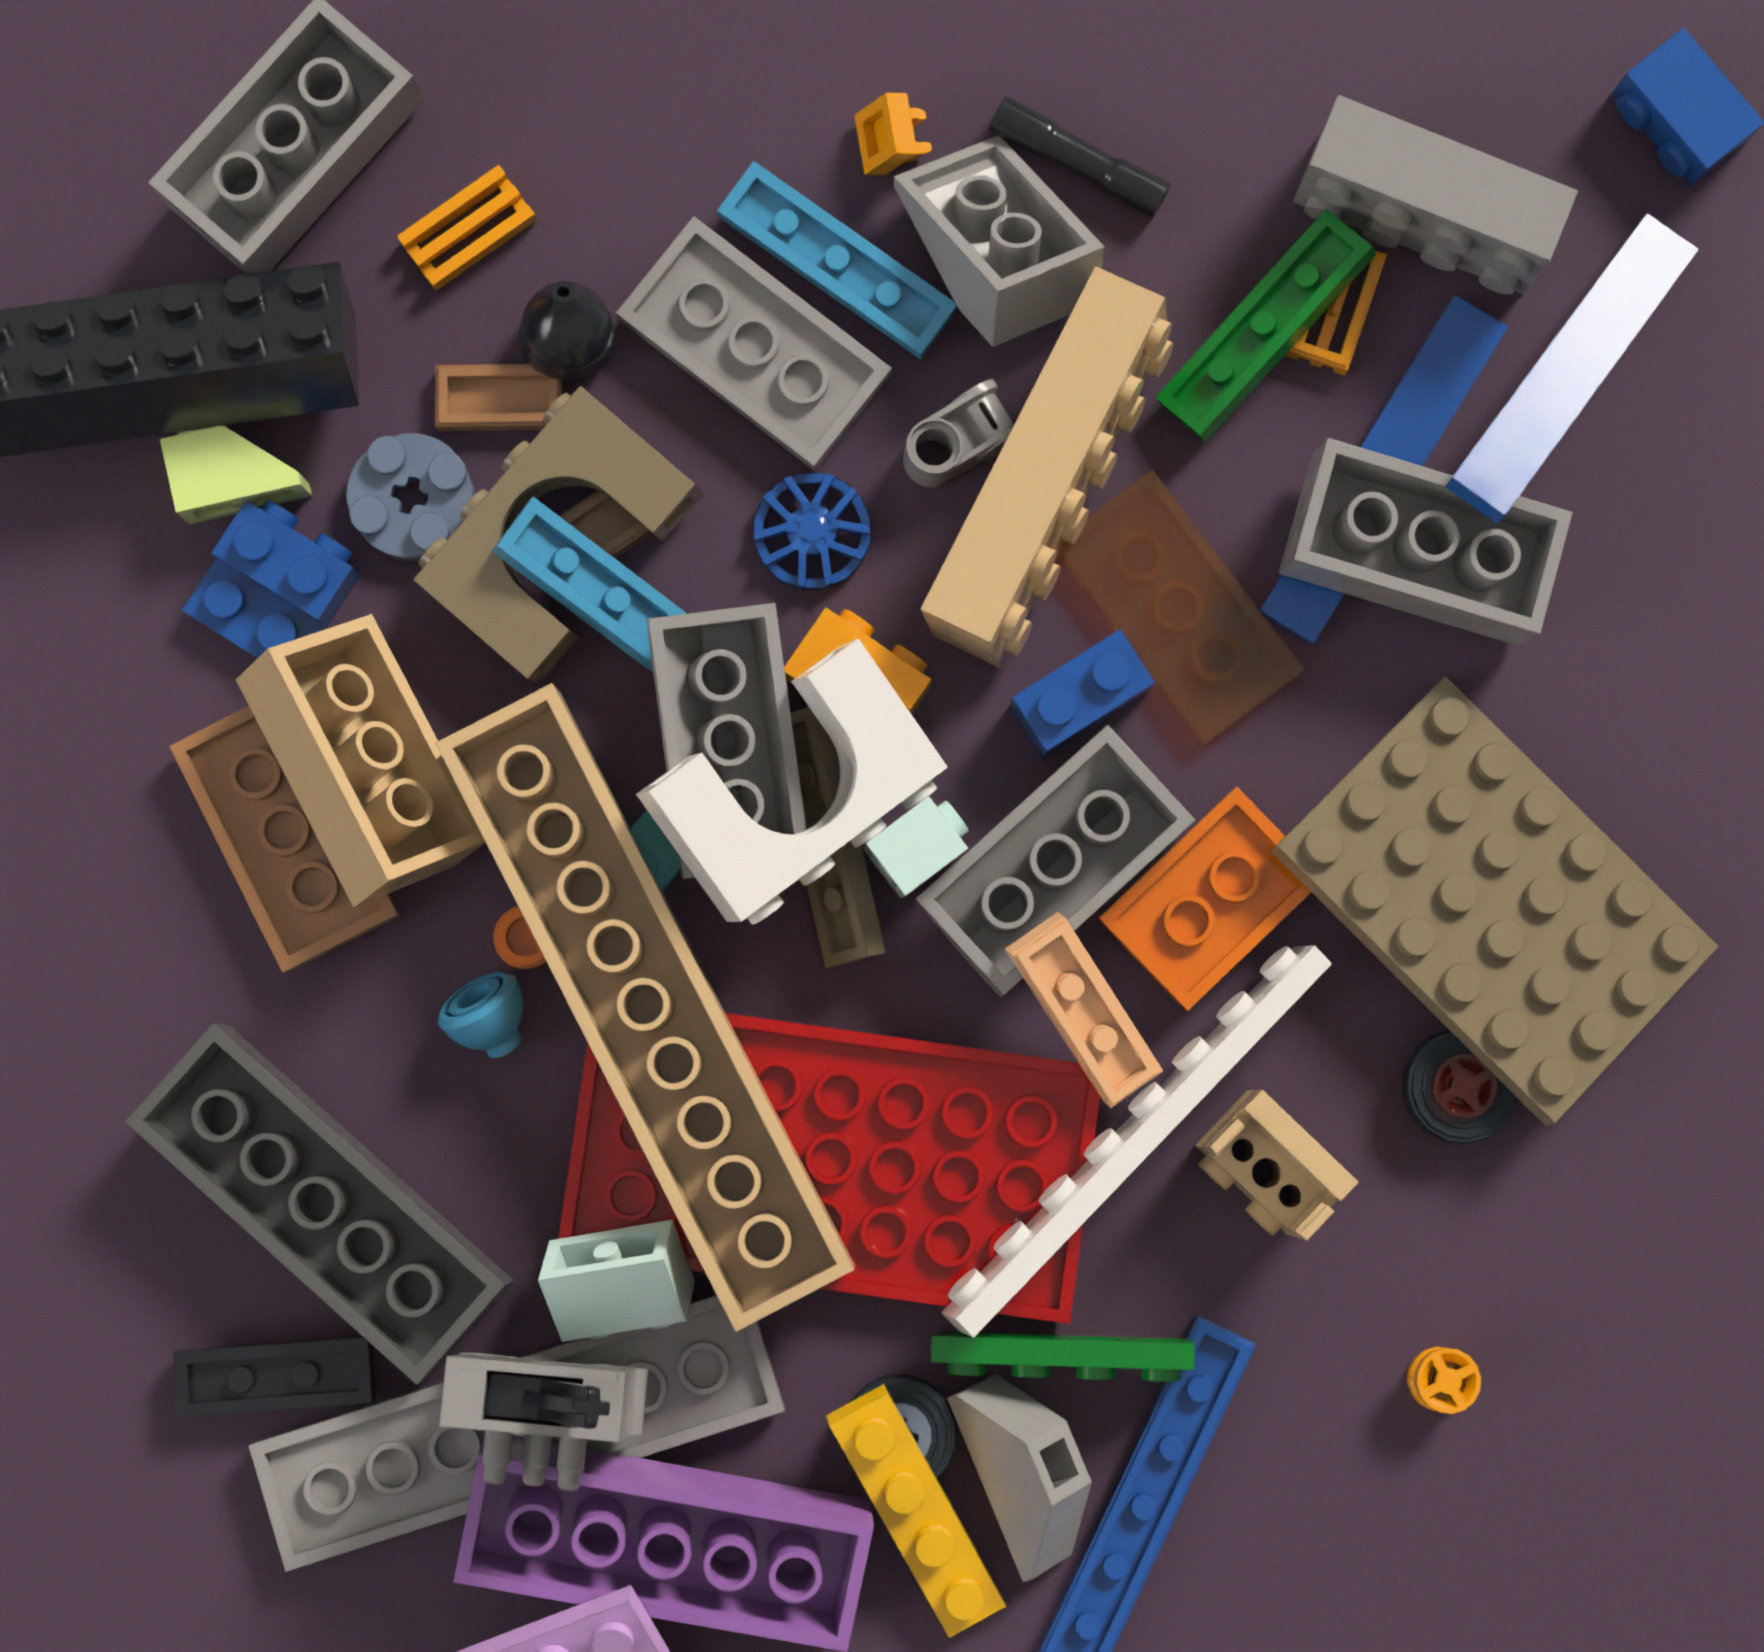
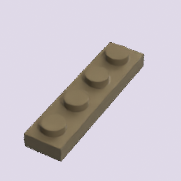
M809 707L791 713L806 830L815 825L827 813L836 797L840 781V764L836 748ZM850 841L830 855L835 865L820 878L806 885L825 968L846 965L886 953L862 846L854 848Z

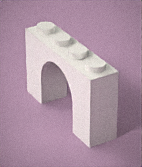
M859 638L840 645L791 681L831 738L839 758L840 781L836 797L827 813L815 825L794 835L777 833L762 827L743 811L703 753L686 757L636 794L726 922H742L747 918L754 925L768 917L784 903L779 893L798 879L803 886H806L820 878L835 865L830 855L849 841L856 848L872 839L886 827L885 822L881 818L900 803L907 810L924 800L937 789L932 779L948 768Z

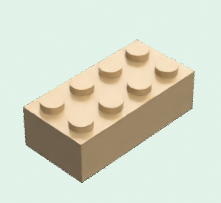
M372 614L268 648L236 679L353 908L452 868L486 843L435 744L438 740Z

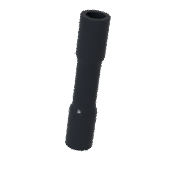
M1005 96L989 126V130L1036 155H1043L1100 185L1106 193L1153 218L1170 189L1171 184L1126 159L1111 156L1061 129L1053 120L1008 96Z

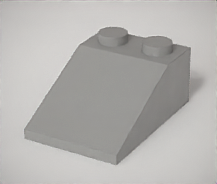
M1000 135L894 176V188L958 309L992 347L1070 315L1095 266L1102 269L1105 246Z

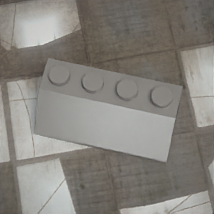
M760 604L646 619L667 771L686 757L703 753L737 803L753 821L766 829L782 834L794 835L806 830L776 604ZM679 856L681 878H693L694 875Z
M1107 725L920 894L916 900L958 952L1001 998L1023 978L1005 948L1056 912L1065 916L1075 931L1186 830L1195 819L1110 726Z

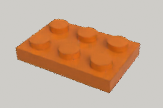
M1236 786L1097 920L1186 1012L1292 912L1311 891L1271 852L1285 837L1284 834Z

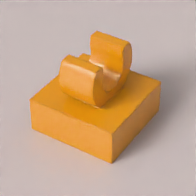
M884 93L854 115L864 175H887L903 163L914 162L932 150L931 143L915 141L913 128L927 118L926 112L922 109L909 107L907 93Z

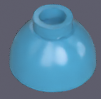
M496 972L481 976L467 983L444 1003L438 1017V1026L457 1044L469 1049L485 1050L490 1058H499L510 1053L522 1041V1035L518 1028L523 1018L524 1000L516 977L512 974Z

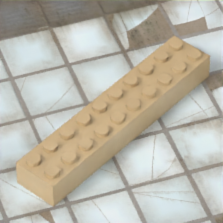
M551 683L436 742L435 744L735 1332L855 1270L852 1258L558 689Z

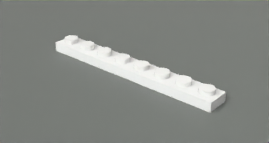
M1315 945L1297 946L1292 949L1284 946L1275 952L1261 967L1259 972L1264 978L1249 994L1245 991L1237 993L1218 1011L1216 1018L1221 1023L1204 1040L1198 1036L1177 1053L1172 1061L1176 1067L1174 1072L1160 1086L1156 1082L1151 1083L1131 1101L1128 1110L1132 1115L1116 1132L1109 1128L1097 1136L1084 1151L1083 1155L1088 1161L1071 1178L1068 1175H1063L1044 1191L1038 1201L1043 1208L1026 1225L1021 1221L1017 1222L997 1240L993 1249L998 1254L981 1272L976 1268L970 1270L955 1283L948 1293V1297L952 1302L941 1313L958 1331L974 1338L1331 966L1332 963Z

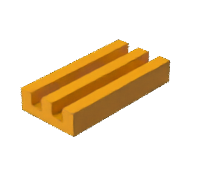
M497 165L397 235V238L433 289L437 291L537 221V218L530 206L522 199L514 184L512 185L500 165ZM499 189L501 191L496 197L420 249L419 244ZM509 206H512L516 213L436 269L430 263Z
M1375 251L1376 256L1368 263L1369 266L1339 354L1329 351L1328 348L1350 284L1328 307L1316 345L1305 343L1308 329L1286 353L1287 357L1296 360L1300 357L1309 360L1311 365L1320 368L1324 365L1333 368L1334 373L1346 375L1387 254Z

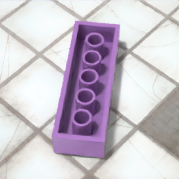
M484 1430L454 1583L578 1605L631 1585L648 1615L652 1618L848 1652L874 1529L869 1499L586 1448L584 1470L580 1475L579 1488L576 1491L561 1490L558 1487L559 1471L557 1469L559 1443L551 1442L549 1466L545 1470L544 1484L542 1486L525 1485L523 1482L524 1466L522 1465L524 1437L512 1435L510 1461L506 1467L505 1481L502 1484L485 1483L483 1479Z

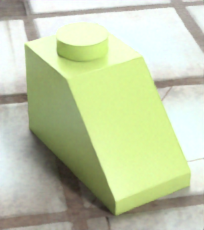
M224 425L180 431L175 436L160 439L175 512L189 524L237 514L246 500L261 508L267 499L280 504L312 496L310 484L298 471Z

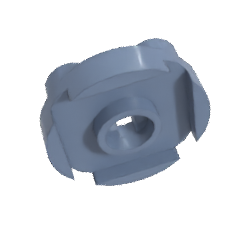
M402 433L393 437L383 436L377 438L370 444L368 451L358 459L352 469L348 480L346 497L352 524L375 550L395 560L419 562L421 556L433 542L441 537L448 540L463 522L460 518V513L466 503L476 493L466 465L447 444L424 434ZM409 482H419V490L428 496V501L425 506L420 504L414 505L411 514L401 512L402 503L395 498L397 490L399 488H406Z

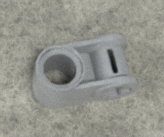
M993 379L972 387L948 406L920 421L911 429L905 445L903 465L907 475L915 483L923 487L936 488L946 484L979 463H985L999 456L1014 423L995 395L999 388ZM937 441L946 447L950 459L938 466L929 465L918 457L916 448L923 442Z

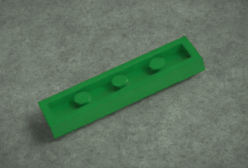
M1325 209L1156 395L1155 399L1159 405L1205 443L1376 256L1373 246L1329 210Z
M937 1331L931 1336V1362L947 1363V1374L985 1375L986 1364L1012 1365L1011 1376L1044 1378L1050 1377L1051 1366L1077 1367L1076 1378L1109 1380L1116 1379V1368L1142 1369V1380L1175 1382L1181 1381V1370H1194L1195 1339L978 1333L973 1338L962 1332Z

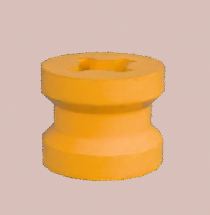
M1435 1346L1423 1350L1413 1358L1408 1368L1407 1384L1410 1394L1418 1404L1432 1411L1455 1414L1466 1410L1475 1402L1481 1388V1375L1477 1364L1469 1355L1458 1349ZM1434 1367L1437 1373L1435 1375L1434 1382L1428 1385L1430 1382H1432V1377L1435 1372L1433 1369Z

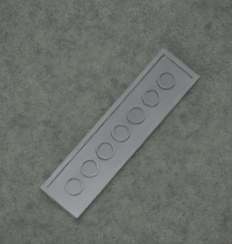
M717 1295L690 1303L686 1322L675 1323L662 1329L644 1328L614 1333L600 1339H577L520 1357V1359L588 1365L609 1364L648 1368L642 1435H630L620 1442L587 1439L586 1448L642 1458L785 1412V1406L759 1322L756 1321L735 1332ZM444 1382L248 1445L285 1572L467 1514L484 1430L439 1426ZM512 1433V1435H516V1436H521V1437H524V1436H525V1434ZM552 1436L551 1442L559 1443L560 1437Z

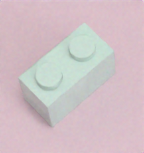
M928 796L868 841L862 849L901 899L968 849L961 837L969 832L958 813L946 800L936 806Z
M673 1219L549 1240L538 1278L562 1342L583 1338L600 1339L614 1333L644 1328L662 1329L675 1323L686 1322L695 1283Z

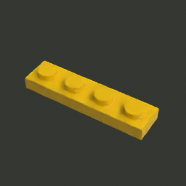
M883 1384L826 1415L833 1434L948 1637L950 1638L1005 1608L1006 1605L999 1589L885 1385Z

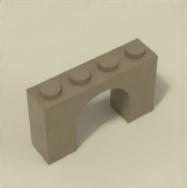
M579 386L572 396L564 393L552 403L542 420L546 426L530 444L527 441H523L509 453L501 466V470L505 472L489 492L482 489L466 503L460 513V518L463 522L448 540L441 537L427 548L418 563L422 570L413 579L524 677L537 685H540L580 637L524 588L513 567L491 552L526 503L532 497L538 500L545 494L561 488L584 487L593 489L609 496L663 542L703 495L694 482L582 386Z

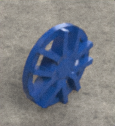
M801 473L784 478L763 496L754 519L753 537L761 562L775 578L794 588L822 590L847 580L860 567L869 549L871 523L863 500L847 483L828 473ZM821 484L811 503L798 487L799 485ZM830 487L844 495L832 511H828L821 506ZM787 490H790L801 506L793 514L789 513L776 500ZM850 503L854 505L861 524L838 520ZM771 507L785 523L763 530L766 514ZM837 532L861 535L858 548L854 549L837 543ZM787 535L790 545L769 554L764 540ZM828 552L851 559L841 571L831 574ZM798 554V577L785 572L777 563ZM807 557H821L824 578L806 579Z

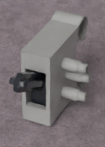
M459 1352V1355L446 1357L439 1426L485 1430L482 1458L484 1463L483 1479L485 1483L502 1484L505 1481L506 1467L510 1461L512 1433L525 1434L522 1465L524 1466L523 1482L525 1485L542 1486L545 1480V1470L549 1466L551 1437H560L557 1469L559 1471L558 1487L561 1490L576 1491L580 1485V1475L584 1470L587 1439L620 1442L630 1435H642L648 1368L609 1364L588 1365L520 1359L505 1355Z

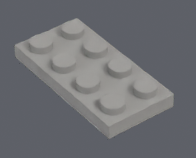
M695 216L692 217L616 312L617 319L814 471L892 374V368Z

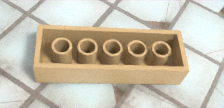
M1095 266L920 609L934 637L999 668L1002 667L1008 653L1015 657L1020 653L1032 628V622L1026 619L1037 597L1042 600L1047 599L1059 576L1061 566L1054 562L1064 542L1074 544L1080 536L1089 515V510L1084 508L1083 505L1093 485L1102 489L1106 484L1117 460V454L1111 450L1121 430L1130 433L1134 429L1146 400L1139 395L1149 375L1158 378L1170 358L1174 343L1167 340L1172 323L1167 321L1165 297Z

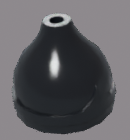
M568 281L552 283L537 291L524 308L519 330L522 351L533 368L550 378L568 381L588 377L601 369L612 354L615 339V329L606 304L591 289L579 283Z

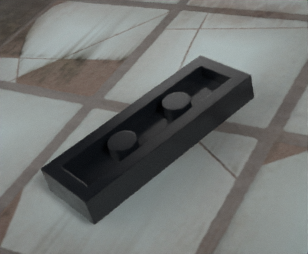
M363 1336L186 1349L173 1352L177 1418L363 1404L376 1401L373 1345Z

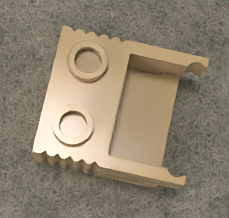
M1262 1089L1246 1090L1194 1145L1205 1156L1198 1163V1166L1225 1191L1234 1183L1252 1201L1245 1208V1211L1271 1236H1274L1281 1229L1287 1235L1307 1241L1334 1213L1331 1207L1337 1201H1342L1359 1183ZM1240 1139L1245 1144L1246 1152L1241 1159L1236 1160L1232 1155V1146L1235 1141ZM1266 1159L1272 1167V1176L1266 1184L1259 1186L1252 1177V1169L1257 1161ZM1288 1185L1292 1190V1198L1287 1204L1283 1205L1279 1199V1192L1282 1187Z

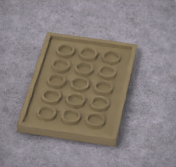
M1446 676L1271 850L1546 1127L1555 1124L1719 947Z

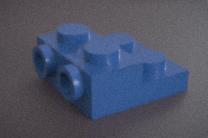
M267 499L260 509L246 500L211 552L216 559L182 611L255 658H259L268 648L327 629L361 575L351 565L347 564L353 553L332 538L320 532L315 541L312 542L293 530L299 519L278 504Z

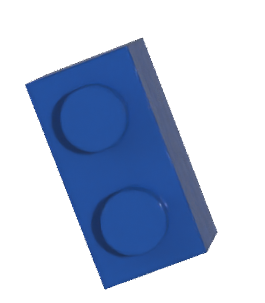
M1684 27L1630 69L1611 93L1617 100L1616 106L1624 121L1633 129H1642L1657 147V156L1663 167L1673 176L1682 177L1690 187L1694 186L1745 145L1764 124V120Z
M1119 629L1013 696L1009 708L1043 760L1148 694L1155 681L1122 630Z

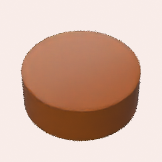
M519 906L506 911L496 923L493 934L494 946L498 955L507 964L518 969L532 970L545 965L547 961Z

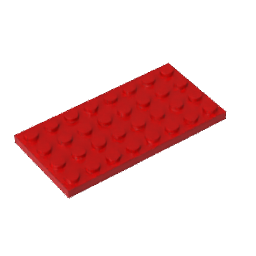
M725 1013L855 1264V1270L819 1289L947 1307L952 1302L948 1297V1293L955 1283L972 1269L976 1268L981 1272L998 1254L993 1249L997 1240L1017 1222L1021 1221L1026 1225L1043 1208L1038 1201L1044 1191L1063 1175H1068L1071 1178L1088 1161L1083 1154L1095 1139L1100 1095L1077 1062ZM587 1042L558 1239L673 1219L691 1271L705 1272ZM1083 1224L997 1314L1070 1324Z

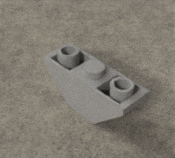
M998 1374L988 1376L948 1397L950 1407L1023 1582L1032 1580L1072 1555L1092 1483L1068 1423L1065 1419Z

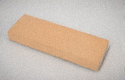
M1056 912L1005 948L1007 954L1106 1105L1110 1108L1114 1107L1163 1072L1065 916Z

